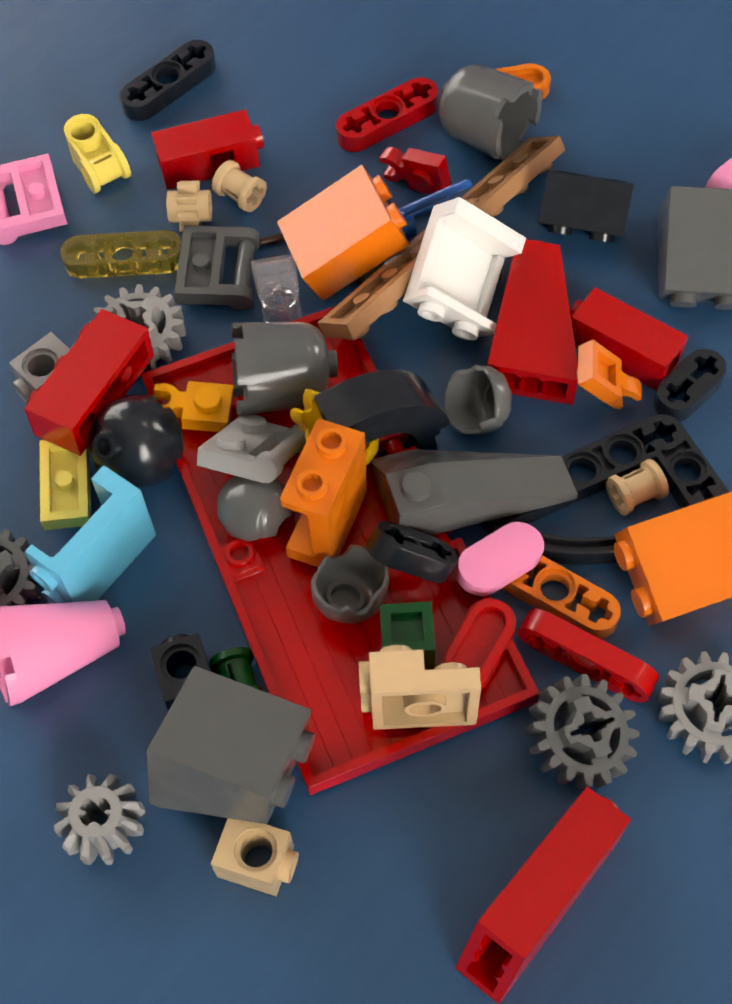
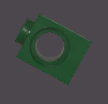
M432 601L380 604L382 648L391 645H404L412 650H423L425 670H434L436 646Z

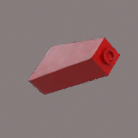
M526 239L522 253L512 258L487 366H492L505 375L511 392L514 395L573 405L578 383V361L561 248L557 244Z
M587 786L478 920L455 969L496 1003L500 1004L617 845L632 819L621 812L613 801L598 795Z

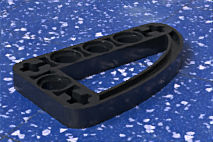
M659 414L562 456L568 472L574 466L585 465L595 475L592 480L587 482H579L570 475L578 493L576 500L483 522L481 525L490 535L508 523L523 522L529 524L606 489V481L609 477L613 475L622 477L639 469L641 462L648 459L654 460L662 469L667 479L669 491L681 509L729 493V491L683 425L670 415ZM657 432L661 437L669 435V443H666L662 438L652 441L654 433ZM648 445L647 451L645 453L644 446ZM623 447L630 450L635 459L630 463L621 464L614 461L609 452L614 448ZM679 465H689L698 472L699 478L691 482L683 481L675 475L674 468ZM706 487L704 495H702L700 491H702L703 488ZM540 533L544 540L542 555L555 563L574 565L617 563L614 553V544L617 543L615 536L577 538Z

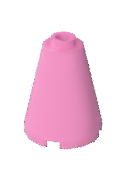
M106 600L0 606V690L5 702H8L9 706L20 704L120 646L119 636L126 634L125 623L118 607L110 608Z

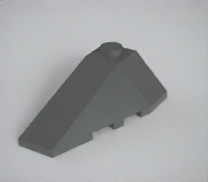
M412 449L374 458L368 464L388 521L428 535H435L576 500L578 497L563 458L558 455Z

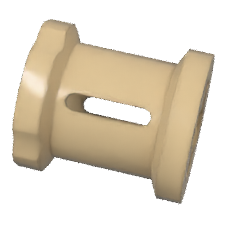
M228 160L215 172L212 180V190L219 196L227 195L238 202L239 208L250 213L261 204L266 194L267 183L256 176H249L241 171L238 163Z
M652 459L641 462L640 468L622 477L613 475L606 481L608 496L615 509L623 516L632 513L635 506L652 498L660 500L669 494L667 479L660 466Z

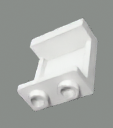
M461 197L433 206L403 301L418 309L417 313L421 317L452 328V333L459 338L472 341L476 340L477 337L495 334L497 324L489 320L487 315L505 258L522 253L526 238Z

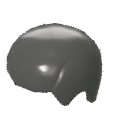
M474 365L469 369L457 370L451 375L445 389L444 409L450 425L458 433L487 434L503 426L504 421L509 417L512 392L504 374L492 366Z
M232 476L223 485L218 494V522L236 539L251 542L260 538L276 536L283 520L293 516V510L281 506L280 496L285 486L277 478L270 483H260Z
M350 545L346 552L338 557L327 555L322 560L311 580L313 603L331 621L349 624L366 621L378 612L380 604H383L387 597L389 586L388 567L375 560L369 554L366 547L360 545Z

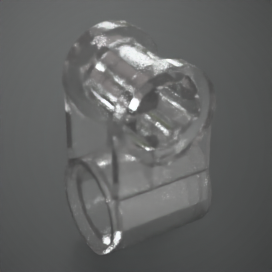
M292 254L252 260V273L257 298L260 299L264 322H291L302 318L299 301L300 289Z

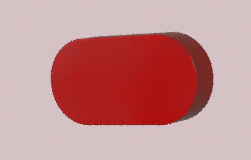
M488 598L474 603L447 646L442 657V664L455 662L462 663L467 668L480 667L481 689L484 688L514 637L516 618L513 610L506 603L498 599Z

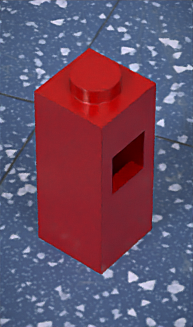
M246 109L151 132L158 164L167 190L176 188L177 182L212 179L217 169L228 160L238 163L241 171L260 167L258 149L264 148L263 137L259 125H251Z
M596 287L593 288L584 301L578 299L570 309L576 348L590 340H595L622 360V372L637 378L641 383L656 391L661 381L681 362L688 335Z

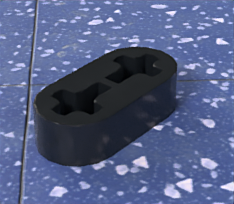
M698 349L690 353L659 384L654 400L656 412L658 414L670 415L678 421H684L689 418L722 384L727 366L724 358L718 352L711 349ZM705 368H708L712 371V373H704L698 380L694 378L697 370L703 371ZM683 390L686 392L683 401L678 399L672 403L668 400V397L675 398Z
M380 521L366 542L367 551L379 563L435 583L445 582L459 561L455 550L441 539L390 521Z

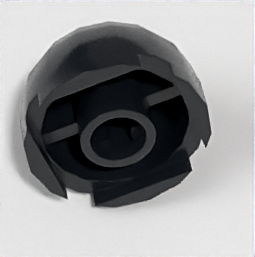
M129 395L106 404L92 421L88 435L89 452L96 468L100 470L104 465L135 487L153 486L169 479L174 473L170 471L175 460H180L183 453V433L173 410L170 407L163 408L156 401L159 398L153 395Z

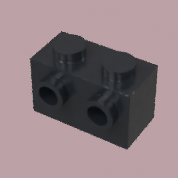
M550 169L547 175L539 223L548 224V232L572 235L574 228L590 231L589 239L614 242L615 236H624L634 183Z

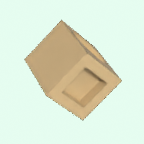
M227 818L211 861V866L218 878L277 897L281 882L289 884L292 880L299 852L293 850L294 844L289 831L266 824ZM264 846L272 850L270 860L263 866L250 867L244 863L247 853L254 847Z

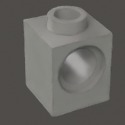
M52 332L45 335L9 362L16 379L12 386L26 404L31 393L38 388L40 389L50 376L56 361L70 350Z

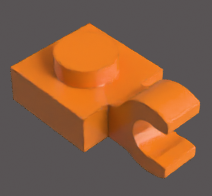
M590 340L578 346L577 378L579 386L615 409L623 408V396L632 397L637 402L642 400L641 382L637 378L622 372V360L595 340Z

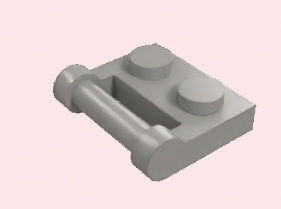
M242 415L198 447L197 466L260 483H270L282 473L284 464L297 453L302 452L306 443L305 434L297 424L288 428L266 422V419L259 415Z

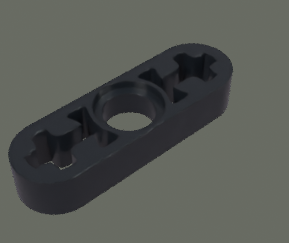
M203 40L189 41L126 84L120 91V100L125 116L134 121L147 120L212 75L216 69L212 45ZM166 76H175L178 78L177 81L171 84H162L159 82L163 77Z

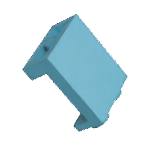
M104 465L91 478L101 503V507L54 557H49L32 544L24 552L33 567L29 574L44 588L41 595L48 603L98 600L156 536L141 490Z

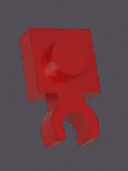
M387 147L379 157L380 163L389 165L383 173V177L391 182H398L401 179L407 180L410 190L423 194H433L452 185L447 159L444 155L409 148L406 154H404L397 148Z

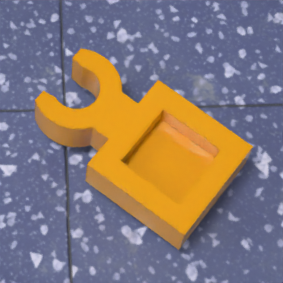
M188 381L186 392L178 391L174 386L166 383L155 385V397L159 398L156 400L169 402L162 405L163 408L170 407L176 416L181 418L183 429L219 432L230 424L234 401V385Z

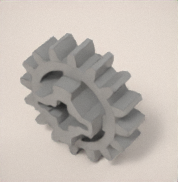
M137 284L135 292L130 294L122 287L119 288V298L114 299L109 295L104 297L106 308L95 307L93 309L95 316L101 309H104L148 328L154 357L148 364L150 370L156 369V361L159 359L167 363L172 361L170 349L179 351L182 349L180 337L186 336L182 308L180 305L175 306L174 298L171 294L161 297L159 287L155 286L149 293H144L142 284Z
M703 651L700 653L696 665L685 657L680 662L679 672L669 671L664 681L668 687H662L658 696V701L666 706L662 707L658 718L662 722H672L673 725L666 736L669 740L681 736L685 740L682 748V753L685 755L690 753L695 747L701 750V760L703 763H708L713 753H719L722 762L729 764L732 760V735L722 736V732L732 729V666L729 665L728 653L722 652L717 662H711L708 653ZM709 679L702 685L693 683L698 680ZM714 693L716 694L717 712L720 713L716 721H714L715 711H713V703L711 702Z

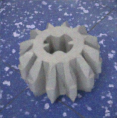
M88 774L86 789L80 791L75 785L68 786V793L73 798L72 802L56 803V811L64 819L54 825V831L59 837L66 838L62 848L68 855L80 852V860L83 864L91 865L98 854H100L101 859L106 865H112L114 862L113 850L119 847L123 853L131 854L133 848L127 837L143 835L144 828L136 820L145 814V807L142 802L134 801L137 794L135 788L131 784L120 787V781L116 775L109 774L100 786L96 776ZM99 813L109 818L101 826L97 822L92 821Z

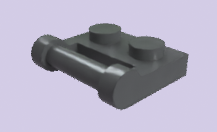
M184 226L174 292L177 304L229 305L231 308L241 311L250 309L253 306L254 291L250 288L254 252L259 249L260 233L250 227ZM226 247H236L238 249L234 284H222Z

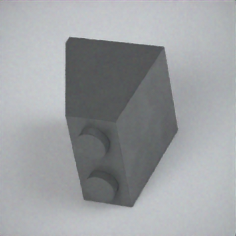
M671 186L658 210L659 300H670V305L674 307H694L697 305V302H713L716 309L732 310V189Z
M193 666L147 749L149 804L160 808L268 824L275 807L284 808L290 798L295 783V777L291 776V772L296 762L304 764L312 750L316 733L309 731L311 709Z

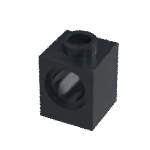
M199 633L190 636L187 634L173 635L163 640L160 645L150 648L163 699L168 711L187 677L182 679L174 678L173 675L177 669L183 666H197L210 671Z

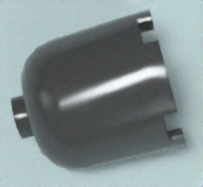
M471 64L459 69L443 85L439 94L440 122L446 133L453 139L494 159L503 161L525 142L522 139L528 130L529 124L535 126L538 124L542 108V92L534 88L533 83L483 65Z
M231 323V337H240V339H234L235 353H231L234 397H244V400L237 401V415L289 411L293 408L305 409L303 404L305 389H312L321 393L328 389L329 378H336L338 376L336 350H327L324 335L317 327L310 323Z

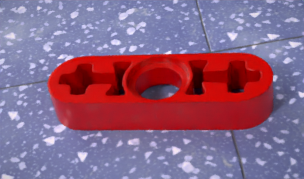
M414 78L342 114L336 122L338 145L349 152L363 151L431 116L438 108V87L436 83L428 78ZM384 110H392L398 115L392 119H383L377 114Z
M530 609L517 631L519 638L530 648L581 675H588L589 679L596 683L603 679L608 681L607 689L615 693L622 692L624 698L631 701L647 702L659 681L658 673L646 662L545 610Z

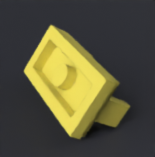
M39 440L41 525L44 530L81 527L91 518L89 446L79 456L46 440Z

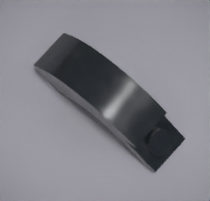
M381 370L362 374L343 381L314 396L323 420L364 432L365 445L386 435L406 433L416 449L438 450L435 437L440 434L441 429L450 425L448 417L425 381L420 376L405 370Z

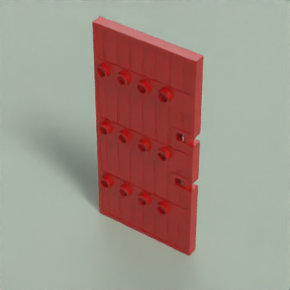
M336 306L291 322L310 323L323 334L318 322ZM325 337L327 350H336L338 360V376L336 378H329L328 389L353 377L377 371L361 337L352 341ZM235 342L142 373L141 377L147 394L155 396L154 387L160 383L170 384L178 391L183 392L187 390L188 381L233 385L231 353H235ZM234 397L230 423L239 416H242L237 415L236 405L237 401L244 400V397ZM156 400V401L159 402L161 405H165V404L169 403L168 401H165V400H163V401ZM291 410L253 414L264 417L266 422L288 428L296 424L290 416ZM177 417L183 433V453L180 460H175V464L267 692L311 709L309 731L316 733L314 744L307 761L304 764L296 762L309 796L538 702L539 691L512 639L488 684L481 689L476 725L373 730L372 712H362L359 662L369 661V652H380L382 649L380 609L373 617L366 621L349 624L327 619L316 607L312 600L311 580L318 567L289 558L286 553V546L302 513L293 511L291 518L283 520L276 536L260 538L251 542L233 538L218 522L217 498L223 485L234 475L197 466L198 447L218 432L183 429L181 418ZM406 433L386 435L380 437L378 452L373 459L378 458L377 454L385 451L387 455L416 449V447L404 448L403 445L408 443V434ZM297 453L283 465L282 473L277 479L284 486H286L301 453ZM368 464L366 465L367 494L339 556L344 554L350 545L366 547V542L380 521H388ZM453 530L431 535L450 545L457 553L458 558L467 549L461 537L450 540L448 534L452 533ZM456 566L443 583L431 582L388 567V594L383 604L432 601L436 646L435 667L442 664L443 654L470 607L482 599L492 598L491 595L476 596L465 591L456 579Z

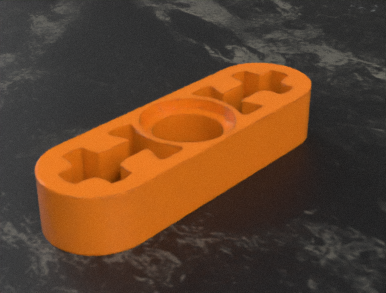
M543 555L533 569L501 588L532 607L545 610L600 639H605L614 633L621 615L620 604L612 594ZM534 571H539L534 579L533 587L527 586L529 577L533 578ZM548 581H558L566 586L568 595L559 601L549 600L542 594L541 586ZM576 594H580L582 596L581 603H577L576 610L573 612L570 609L575 602ZM598 607L603 608L606 611L604 618L598 619L596 623L588 619L590 611L594 612Z

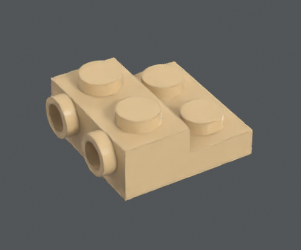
M391 645L382 648L380 652H369V661L359 662L362 712H372L373 730L477 724L481 694L480 667L467 668L462 663L451 662L440 664L434 670H425L424 651L412 650L404 645Z

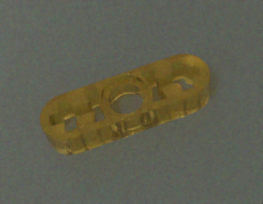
M169 230L77 235L67 239L62 244L60 255L65 270L75 278L171 273L178 270L182 240L177 233ZM128 248L134 251L133 255L125 260L112 258L113 254L119 249ZM167 248V254L161 255L162 249ZM142 249H145L146 257H143ZM100 252H103L104 259H101ZM85 253V254L83 255V259L78 260L79 257H80V254Z

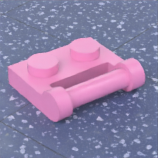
M49 153L0 165V245L12 244L17 240L18 236L67 224ZM13 183L21 214L9 217L3 189L6 185Z

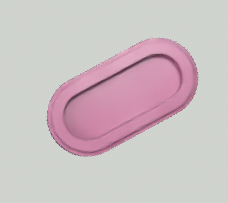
M512 522L504 525L462 552L455 572L459 585L468 593L476 596H488L497 592L538 564L544 551L543 537L536 528L527 523Z

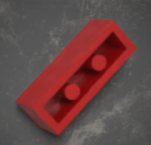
M101 309L91 323L83 326L78 340L67 354L61 356L56 361L52 373L40 389L34 390L29 396L24 410L33 434L81 456L89 445L88 435L91 423L99 411L106 404L124 397L154 357L148 328Z

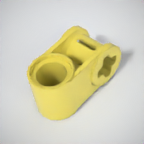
M78 114L67 120L64 125V133L71 158L81 172L89 189L94 194L101 191V186L119 177L127 179L132 176L123 152L111 140L98 119L89 114Z

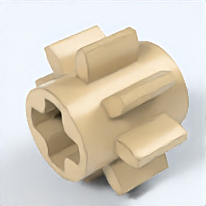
M200 181L177 182V191H167L166 208L169 223H179V231L183 232L184 226H202V222H211V191L200 190Z

